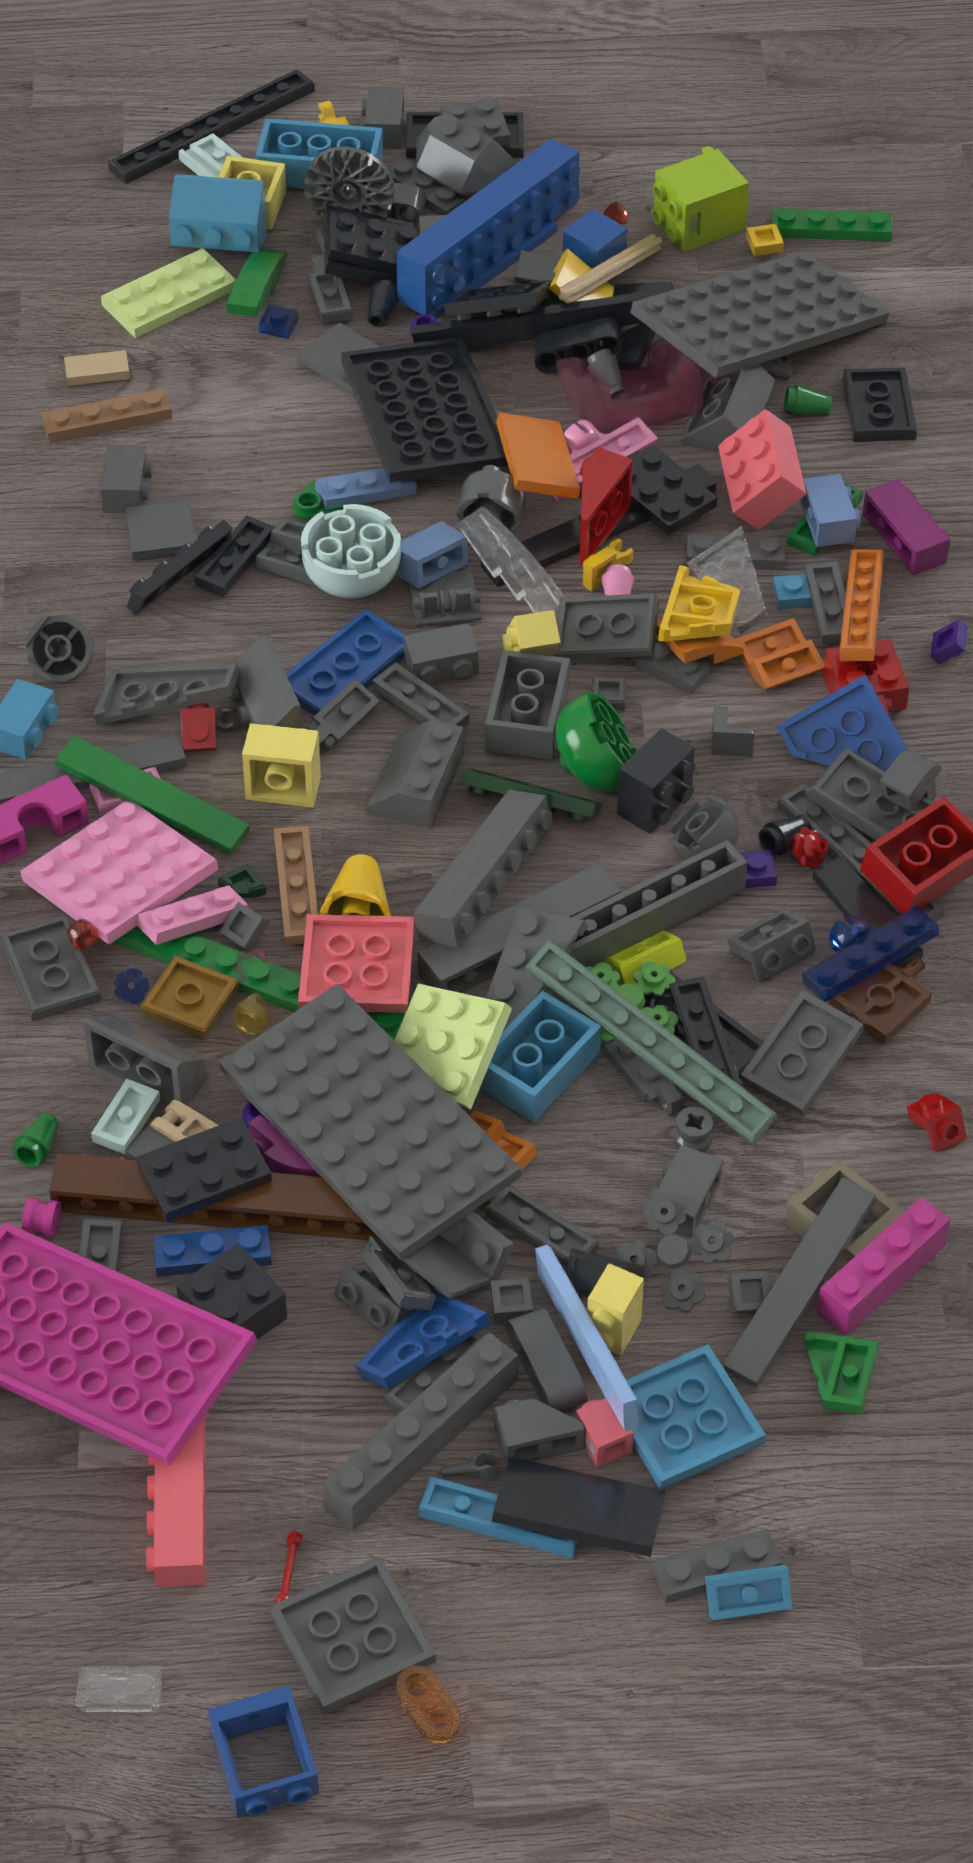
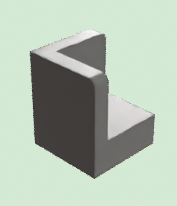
M714 707L712 755L753 757L754 729L747 726H727L728 707Z

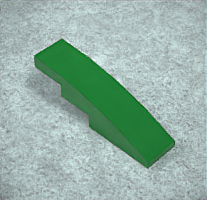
M261 248L259 252H253L249 256L234 283L226 303L227 313L258 316L261 306L266 305L268 296H273L287 257V251Z

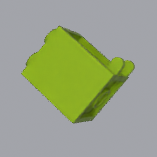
M709 146L703 147L701 155L655 171L652 218L656 225H660L667 233L670 241L675 243L683 253L745 231L749 182L719 149L714 150Z

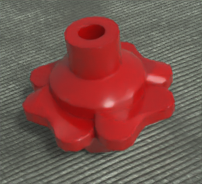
M802 827L800 833L794 835L792 845L794 857L798 860L800 866L807 865L811 869H816L818 863L824 861V853L828 850V843L825 839H820L818 830L811 831L807 827Z

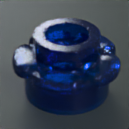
M129 968L126 972L121 971L114 979V984L116 985L114 992L122 1001L138 1003L144 999V994L149 991V980L143 977V973L139 969ZM130 982L135 984L133 989L128 987Z

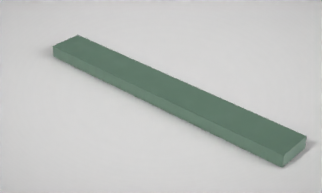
M548 939L526 965L527 971L589 1019L601 1025V1028L751 1144L754 1145L777 1118V1114L551 940Z

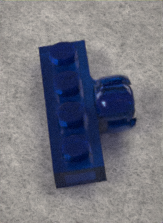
M917 907L878 928L869 926L858 916L847 915L844 917V920L852 925V927L850 928L843 921L838 920L829 933L830 948L836 954L803 972V984L821 1000L826 1002L938 936V924Z

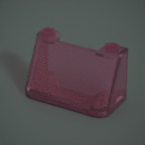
M664 338L659 339L648 350V366L641 367L638 370L620 372L625 391L619 396L611 398L610 388L607 385H599L587 369L588 365L583 359L569 357L556 360L560 382L578 421H590L603 434L611 433L638 417L649 427L691 418L694 414L697 415L703 406L700 366Z

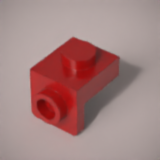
M207 703L189 705L188 709H181L182 748L184 752L217 750L215 707L209 708Z
M939 1093L927 1094L922 1096L918 1102L907 1106L909 1119L928 1131L931 1148L934 1151H942L966 1140L967 1135L961 1106Z

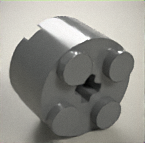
M493 465L483 467L481 471L471 474L464 481L456 517L458 516L459 519L458 525L468 537L482 543H488L489 539H499V543L511 540L519 532L527 492L516 490L513 484V476L502 472L498 467Z

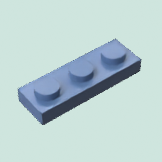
M381 468L316 479L315 490L320 495L325 510L340 508L347 504H364L416 495L417 484L415 480L390 483L385 469Z

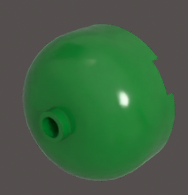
M588 690L570 701L562 709L556 721L555 738L560 752V763L567 773H572L583 786L594 792L612 794L618 792L619 768L638 751V747L630 749L632 746L631 741L624 730L627 726L613 706L599 692L592 694Z

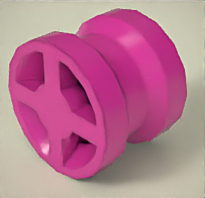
M28 1197L22 1216V1230L30 1234L35 1232L43 1233L46 1238L54 1239L61 1220V1202L51 1200L48 1203L40 1202L36 1197Z

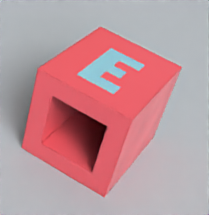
M606 1398L591 1400L576 1410V1419L581 1421L584 1426V1447L596 1468L632 1454L634 1432L632 1429L624 1431Z

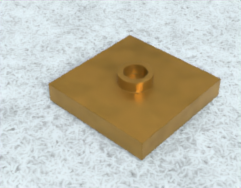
M174 956L140 1006V1012L145 1017L205 1040L239 989V981Z

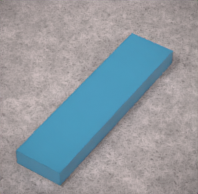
M430 1476L418 1509V1517L573 1559L579 1541L492 1522L493 1510L498 1494Z

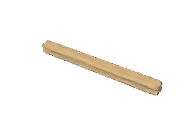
M650 234L560 288L561 294L558 295L561 301L565 300L567 304L572 303L661 249V237L657 238L654 234Z

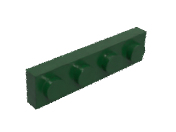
M473 768L463 769L460 783L470 785V792L489 796L490 791L503 794V798L509 789L546 795L548 808L551 813H554L555 808L568 811L567 817L584 822L588 821V817L599 816L602 802Z

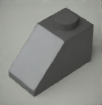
M534 1398L522 1401L517 1399L510 1400L501 1406L495 1407V1431L506 1466L509 1457L533 1462L584 1450L583 1423Z

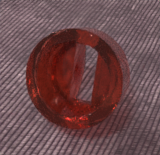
M619 202L611 203L603 213V215L621 225L628 222L629 214Z
M78 919L77 923H70L67 929V936L76 950H85L97 941L98 931L88 920Z

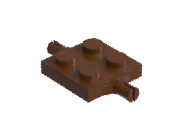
M875 955L830 995L829 1005L861 1022L866 1032L883 1044H886L931 1003L932 993L920 986L914 979L919 972L925 969V964L922 959L919 960V957H914L905 967L900 968L890 965Z

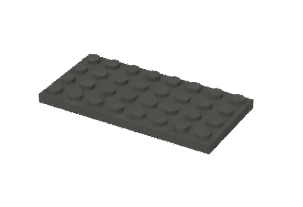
M800 251L792 255L634 301L630 313L717 378L887 322L890 312L880 306L878 301L869 298L858 290L856 285L847 282L839 276L834 269L825 266L817 260L812 253Z
M336 984L219 1062L220 1069L225 1076L401 1261L522 1177L521 1168L339 984Z

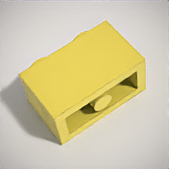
M554 610L514 616L507 627L506 634L502 635L504 650L552 656L560 644Z
M608 1264L588 1297L587 1312L609 1351L621 1356L641 1322L644 1278Z

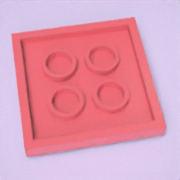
M307 914L298 998L299 1009L336 984H339L365 1012L406 1013L410 1000L415 917Z

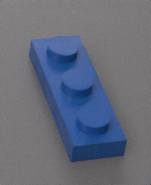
M268 1225L154 1236L157 1277L194 1273L236 1244H239L259 1266L272 1265Z

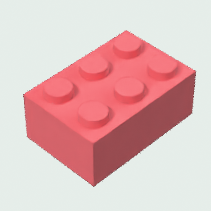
M764 409L718 445L732 512L758 531L807 494L791 427L768 410Z

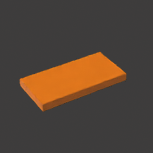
M499 412L496 423L511 476H513L514 488L525 492L573 499L578 498L580 486L560 422Z

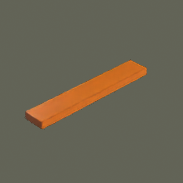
M851 550L840 642V661H874L884 550Z

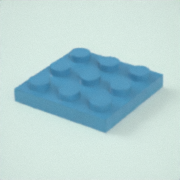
M708 1344L626 1380L637 1398L639 1424L637 1428L632 1429L634 1432L633 1446L660 1490L765 1444L766 1434Z

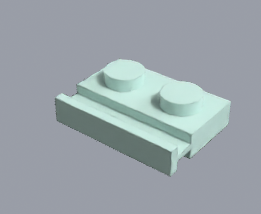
M213 133L189 145L190 149L187 151L179 150V160L198 176L206 177L219 176L227 155L242 157Z

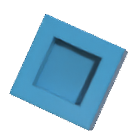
M806 574L773 577L772 586L778 609L811 607L812 597Z

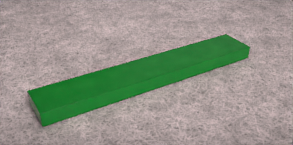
M73 736L55 759L56 767L123 801L141 806L156 818L229 855L234 853L250 831V824L76 736Z

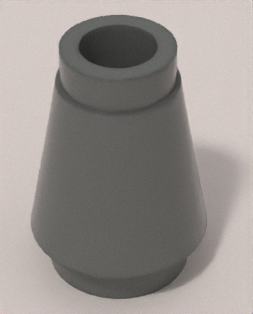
M610 349L600 350L587 359L589 364L587 369L608 398L619 396L625 391L616 355L611 354Z

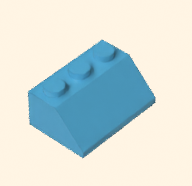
M176 174L169 212L171 246L259 252L267 237L264 181Z

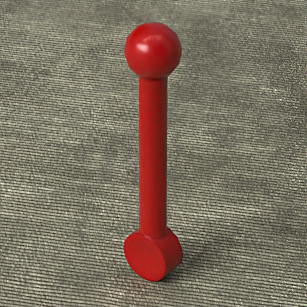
M295 1530L289 1533L286 1540L289 1550L281 1593L276 1596L275 1604L290 1598L288 1594L296 1551L303 1539V1535Z

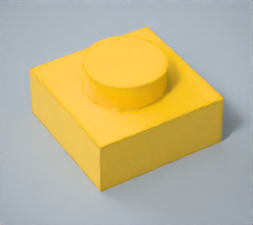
M776 224L747 228L746 238L754 257L783 252L784 242Z

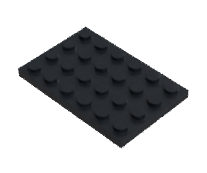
M462 337L341 352L342 366L390 483L478 471L487 465H493L498 468L508 466L496 423V412Z

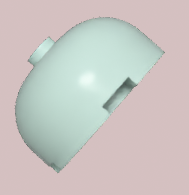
M358 504L343 505V510L325 515L323 512L318 513L306 524L302 532V560L306 573L316 586L331 595L341 598L369 596L384 588L393 579L398 570L401 559L400 533L391 523V518L378 509Z

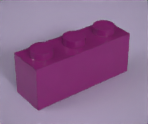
M899 478L865 491L864 517L912 575L947 563L948 549L950 547V539L947 532L940 529L932 519L930 512L920 505L914 493L907 489Z

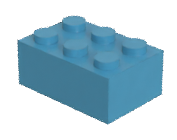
M542 990L503 1031L480 1090L535 1123L600 1053L601 1025Z

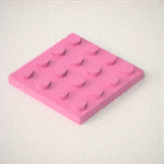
M125 801L22 869L20 873L23 882L109 945L137 926L138 914L168 905L219 869L217 860L141 806Z

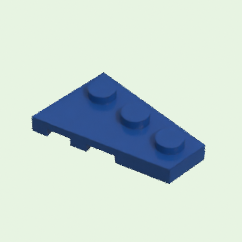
M431 1289L436 1296L431 1310L415 1308L409 1310L356 1365L360 1377L389 1389L491 1324L487 1312L456 1299H449Z

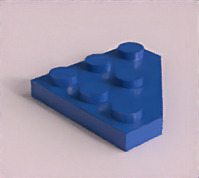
M866 675L776 726L792 756L826 766H831L842 751L848 748L886 772L893 761L903 751L907 750L904 741Z

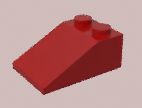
M597 447L590 457H586L580 468V475L583 476L582 487L579 493V498L582 499L580 566H583V561L590 555L597 553L631 507L633 460L601 447Z

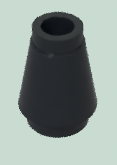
M379 280L370 288L367 320L371 325L376 327L385 325L398 302L396 284L388 280Z
M800 814L766 823L759 832L761 847L763 850H771L772 855L784 854L792 847L794 835L800 833L802 827H807L811 830L810 821L806 816Z

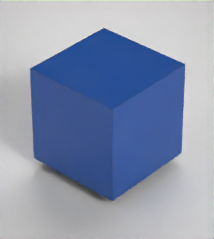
M592 209L563 231V252L568 248L590 268H594L627 248L628 228Z

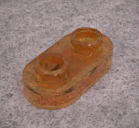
M411 1666L403 1670L396 1682L397 1698L417 1729L426 1740L432 1743L443 1744L453 1740L460 1731L461 1715L459 1708L439 1679L430 1669L424 1666ZM414 1689H422L424 1691L420 1696H414L410 1692ZM444 1721L447 1725L443 1728H436L433 1726V1723Z

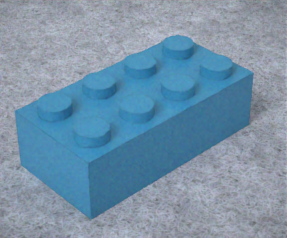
M265 118L255 158L256 160L285 164L286 187L305 189L306 184H304L312 161L320 153L330 148H358L372 154L382 162L383 130L382 128Z

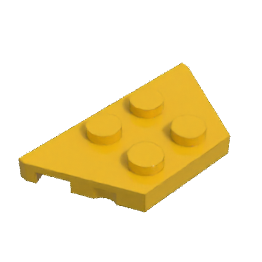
M679 565L659 629L658 641L665 642L730 635L739 604L740 589L728 584H722L707 575L701 581L689 575L688 567Z

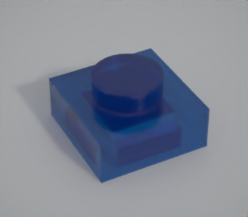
M269 304L259 322V333L289 339L299 320L298 310Z

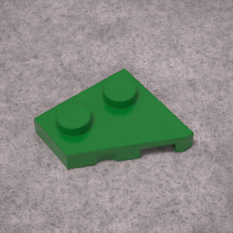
M805 1330V1345L823 1409L862 1415L879 1354L878 1341Z

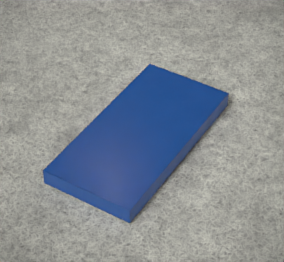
M365 609L286 673L300 706L315 716L354 679L367 689L373 684L372 680L394 663H398L404 658L403 635L406 634Z

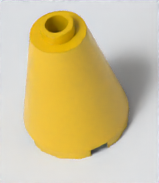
M364 854L348 858L321 906L320 915L391 916L379 865L376 860Z

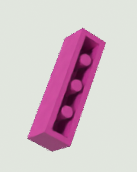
M920 1197L820 1288L817 1314L843 1335L847 1336L946 1245L951 1219Z

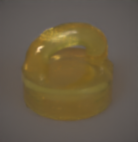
M256 993L251 994L247 999L241 1000L232 1013L237 1027L252 1035L262 1033L270 1021L265 1001Z

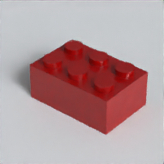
M943 796L867 846L860 871L908 918L973 875V823Z

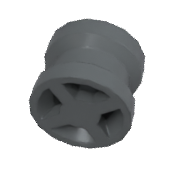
M695 1106L680 1111L676 1120L675 1141L677 1146L684 1145L700 1152L707 1150L712 1143V1115L706 1109Z

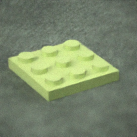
M418 984L394 1041L461 1108L471 1110L512 1008L504 1002Z

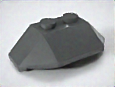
M449 113L434 117L416 139L417 170L461 196L475 195L517 164L493 138Z

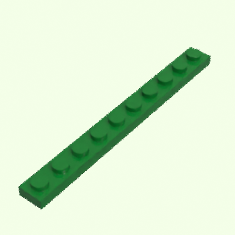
M136 926L112 942L166 964H169L174 956L180 957L237 979L239 981V989L237 991L292 1012L299 1009L298 998L301 974L191 933L156 945ZM366 1012L395 1040L404 1019V1013Z

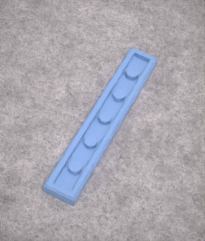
M548 1244L535 1248L538 1277L624 1431L637 1428L639 1421L636 1396L552 1248Z

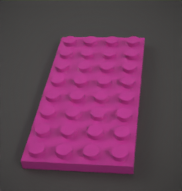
M5 1222L0 1228V1387L170 1466L257 1343L255 1333Z

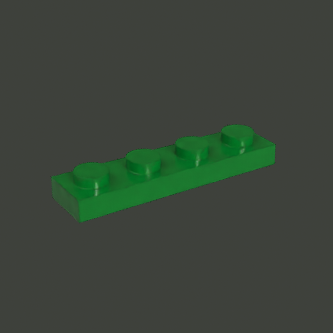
M772 208L771 224L777 225L782 238L889 242L892 239V213L802 210L790 208Z

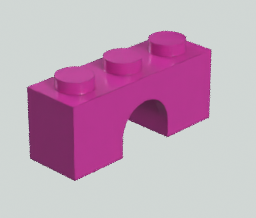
M67 775L48 781L40 787L0 804V865L28 852L24 831L31 826H47L59 838L89 824L86 800Z

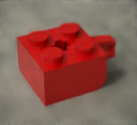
M891 639L876 641L874 661H840V647L826 649L823 679L829 695L866 675L889 716L891 711L907 709L910 687Z

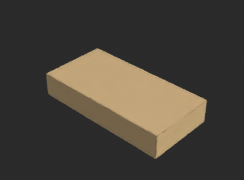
M126 350L64 357L68 386L130 379Z

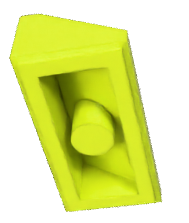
M663 930L608 957L604 962L611 966L612 971H617L620 974L619 982L621 984L631 983L637 985L633 975L636 971L641 970V965L644 962L652 961L658 966L667 965L671 970L686 962V955L681 938Z

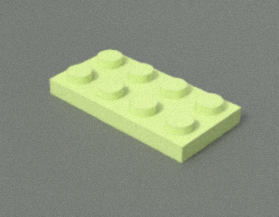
M202 248L102 295L101 302L102 306L134 338H137L231 293L236 279Z

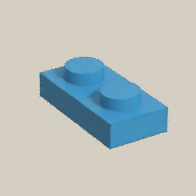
M786 1565L705 1576L709 1616L712 1621L793 1609L789 1569Z

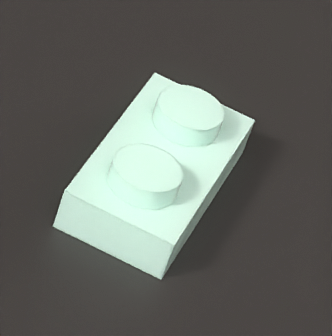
M126 1079L92 1131V1142L125 1154V1150L136 1139L159 1103L160 1092Z

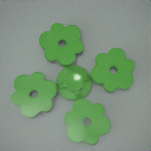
M652 961L644 962L641 965V970L636 971L633 975L637 985L626 983L620 986L618 985L620 974L617 971H612L608 963L601 962L596 964L595 967H586L674 1035V1027L678 1024V1015L676 1013L667 1011L663 1005H657L654 1009L650 1007L643 1008L645 1004L644 995L653 993L655 996H662L665 990H669V983L675 982L674 976L669 974L670 969L667 965L658 966ZM601 1028V1041L612 1042L615 1040L613 1036Z

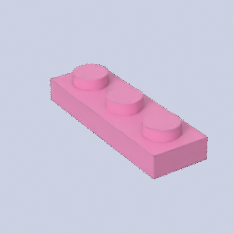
M228 885L138 914L137 926L157 945L225 923L238 902L248 907V904Z

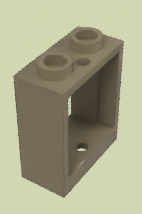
M838 1159L828 1169L822 1168L807 1188L803 1191L797 1190L789 1198L786 1205L788 1208L786 1226L804 1238L817 1218V1215L811 1209L830 1194L842 1178L874 1193L876 1201L869 1213L878 1220L854 1242L850 1241L836 1263L842 1269L906 1210Z

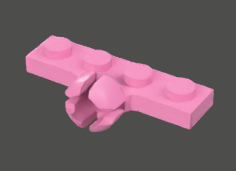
M639 417L608 434L600 433L588 420H579L577 422L584 430H581L573 423L564 432L580 489L583 477L580 475L581 465L584 459L590 457L597 447L632 458L652 445L656 447L658 442L657 436ZM553 496L557 501H560L561 499L565 498Z

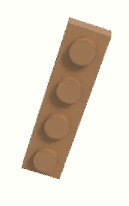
M163 388L42 412L41 414L48 441L51 443L171 419L172 408L166 391Z
M309 826L274 828L285 946L304 944L307 914L318 915Z

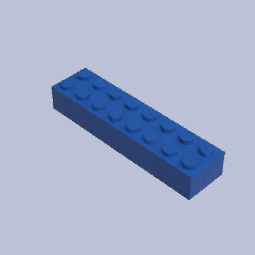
M551 138L398 250V302L422 315L430 314L455 293L460 292L474 278H479L490 265L499 263L504 254L509 250L519 248L523 239L529 234L536 235L544 222L556 220L558 216L570 207H573L579 201L580 152Z

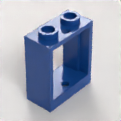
M289 1686L208 1709L210 1730L237 1818L245 1815L251 1817L260 1816L267 1813L272 1807L285 1803L300 1804L309 1800L312 1795L319 1794L318 1774ZM286 1723L301 1773L242 1791L227 1740Z

